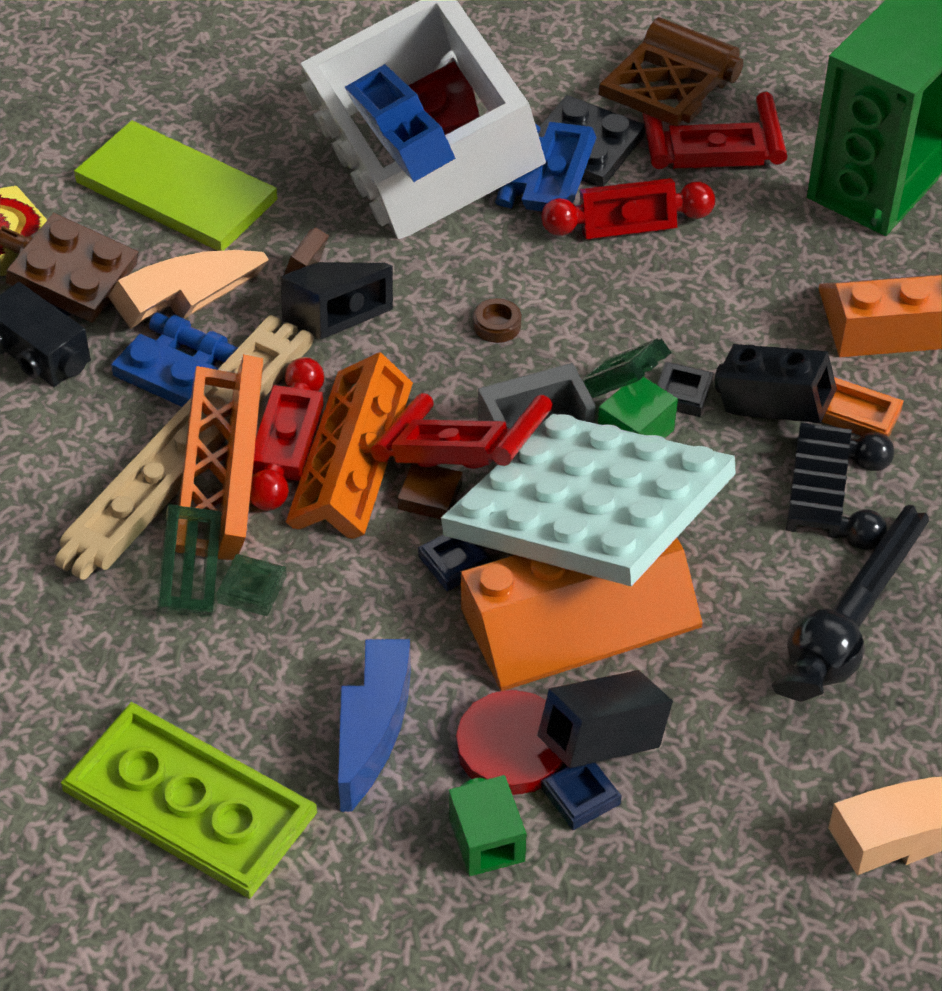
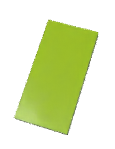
M133 120L74 170L77 183L217 251H224L278 199L276 187Z
M130 702L61 781L63 792L248 899L254 895L317 814L316 803L133 702Z

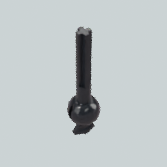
M906 505L833 608L808 612L793 625L787 642L789 657L794 665L793 671L772 683L775 694L803 702L824 693L823 686L846 681L859 669L865 652V645L859 628L874 607L875 601L928 524L929 517L926 513H917L914 505Z

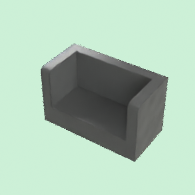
M573 363L478 388V421H506L507 428L513 426L532 400L538 395H545L552 401V409L541 424L552 414H566L578 420L595 423L596 407Z

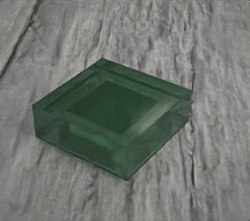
M236 554L216 593L217 603L268 617L287 577L286 567Z

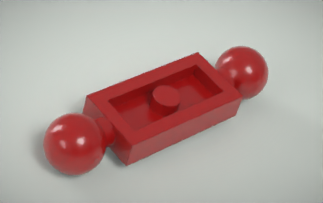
M671 178L579 189L580 205L575 206L571 201L564 198H556L549 201L542 210L541 221L544 228L556 236L567 235L575 229L577 224H582V232L586 239L678 228L677 212H683L684 215L692 219L704 218L714 209L716 198L714 191L709 185L698 181L685 185L680 193H676L675 182Z
M300 357L288 365L285 371L287 387L273 385L255 440L252 471L254 475L251 481L250 502L258 509L272 511L281 507L289 493L286 479L300 481L324 406L323 392H319L324 383V371L321 365L312 358Z

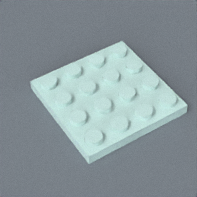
M552 414L534 431L509 465H497L441 517L443 535L632 586L736 474L735 456L716 452L705 446H690L668 441L657 435L647 436L621 430L614 425H599L578 420L566 414Z

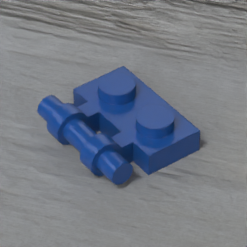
M549 122L544 137H539L546 163L498 188L499 191L495 203L499 206L512 208L516 196L522 193L521 200L527 210L542 212L544 206L556 198H564L573 203L596 140L593 128ZM535 124L539 136L541 129L537 124Z
M157 312L150 320L149 329L161 336L154 340L139 334L111 364L113 376L183 407L192 395L196 366L218 370L219 368L215 367L214 364L218 360L225 362L238 347L229 344L227 337L214 331L206 334L192 328L190 321L177 315L167 317ZM183 344L197 350V353L192 357L177 349Z

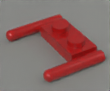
M762 92L756 97V105L762 128H760L759 122L672 125L669 126V131H664L662 120L642 113L652 166L656 169H663L669 163H672L673 169L756 166L764 165L765 160H770L775 165L784 163L788 155L772 94Z
M420 393L371 447V455L379 462H386L391 456H394L396 463H417L421 467L455 464L476 469L486 465L489 466L493 460L498 465L507 466L551 411L552 401L545 395L536 396L513 426L507 428L506 421L423 420L433 408L434 401L430 395Z

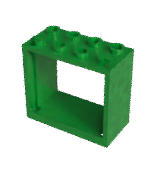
M885 0L829 55L806 198L887 236L942 176V0Z

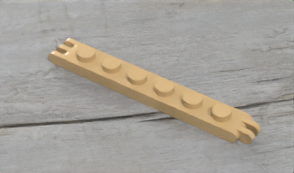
M269 315L218 369L237 373L243 354L264 358L259 403L272 390L273 385H277L285 376L288 365L293 360L302 357L310 349L314 340L313 334L306 330H301L297 334V326L286 322L281 326V319L273 315ZM210 385L204 386V396L217 410L232 401V389ZM191 398L64 532L60 539V547L62 549L55 558V565L65 571L72 568V574L82 580L87 579L97 567L107 570L180 491ZM201 412L202 420L207 417L203 412ZM230 415L225 417L228 423H230ZM215 425L199 434V439L212 454L226 441V438ZM198 455L196 457V464L202 461Z

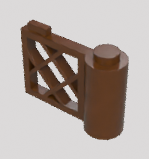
M658 17L647 30L644 41L599 84L598 95L678 126L682 121L690 123L702 111L703 103L701 101L715 87L723 89L728 82L733 84L737 81L743 68V59L739 57L740 51L736 46ZM647 61L660 67L642 69L640 64ZM690 78L700 83L681 84L679 79ZM668 80L670 85L651 87L649 82ZM638 83L640 88L626 89L619 85ZM677 99L679 104L674 108L658 100Z

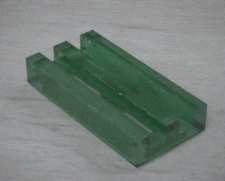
M656 338L605 359L587 374L582 381L591 397L595 398L641 380L645 376L644 372L655 368L659 364L657 361L665 359L672 352L662 338L659 340Z
M168 505L165 517L156 612L167 613L168 610H176L180 615H189L192 612L199 613V617H211L214 605L222 511ZM178 519H185L187 521L180 595L175 597L171 596ZM198 521L208 523L201 600L191 599Z

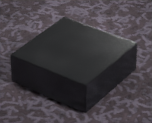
M665 362L657 385L678 398L676 412L701 417L713 382L714 373Z

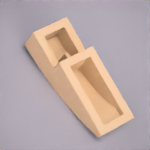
M244 250L207 251L174 257L144 267L118 280L109 295V299L130 329L169 306L177 316L185 319L257 276L269 259L264 252Z
M942 777L898 783L834 803L828 829L857 876L901 858L905 865H908L942 851Z

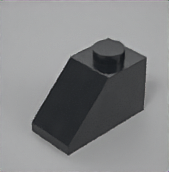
M316 262L280 276L282 321L291 323L300 330H306L320 340L393 309V266L388 263Z

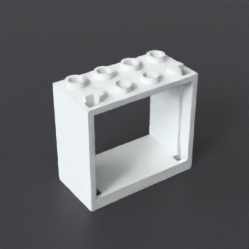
M420 0L301 62L308 80L301 84L312 108L316 109L319 107L320 111L313 115L325 138L331 137L336 139L331 144L344 168L347 166L350 169L354 168L355 171L351 172L350 175L360 195L363 198L368 196L370 200H374L369 203V206L378 224L381 226L389 224L398 239L416 233L546 163L529 102L457 0ZM455 61L489 112L446 134L445 136L456 159L416 182H413L396 161L383 168L351 118V115L359 112V110L349 97L345 86L384 64L407 85H410Z

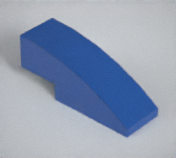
M386 64L345 86L349 97L372 131L413 182L456 159L442 127L424 110L418 95Z
M365 639L364 686H341L338 774L340 812H352L366 795L389 759L399 735L409 697L411 674L410 639Z

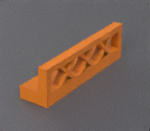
M381 352L337 373L285 521L294 529H302L326 519L346 538L355 539L365 535L388 460L386 462L375 460L371 455V447L405 410L413 382ZM319 496L318 501L313 503V501Z
M243 354L237 373L196 366L193 377L173 552L221 560H237L247 532L264 358ZM210 385L232 389V401L217 410L204 396V386ZM201 412H203V413L207 416L206 418H204V419H202V420H201ZM230 415V423L225 420V417ZM212 425H215L228 440L227 445L214 454L199 439V434ZM197 455L202 460L198 464H196ZM226 458L224 468L220 461ZM208 469L223 484V489L209 499L194 484V478ZM193 500L197 506L190 510L191 501ZM221 503V508H220V513H219V512L217 511V509L215 508V506ZM205 514L218 529L217 542L187 537L189 523Z

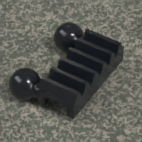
M801 422L797 438L786 531L796 532L797 525L829 529L828 537H845L853 546L859 549H875L887 533L885 519L878 512L870 509L856 511L850 517L842 516L848 459H855L859 466L867 470H883L891 464L894 458L895 451L892 441L880 432H868L858 439H852L851 429Z

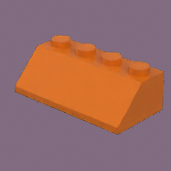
M942 274L819 284V292L839 358L942 349Z
M678 538L668 546L632 586L517 555L461 571V610L500 691L702 628L703 624L685 551Z

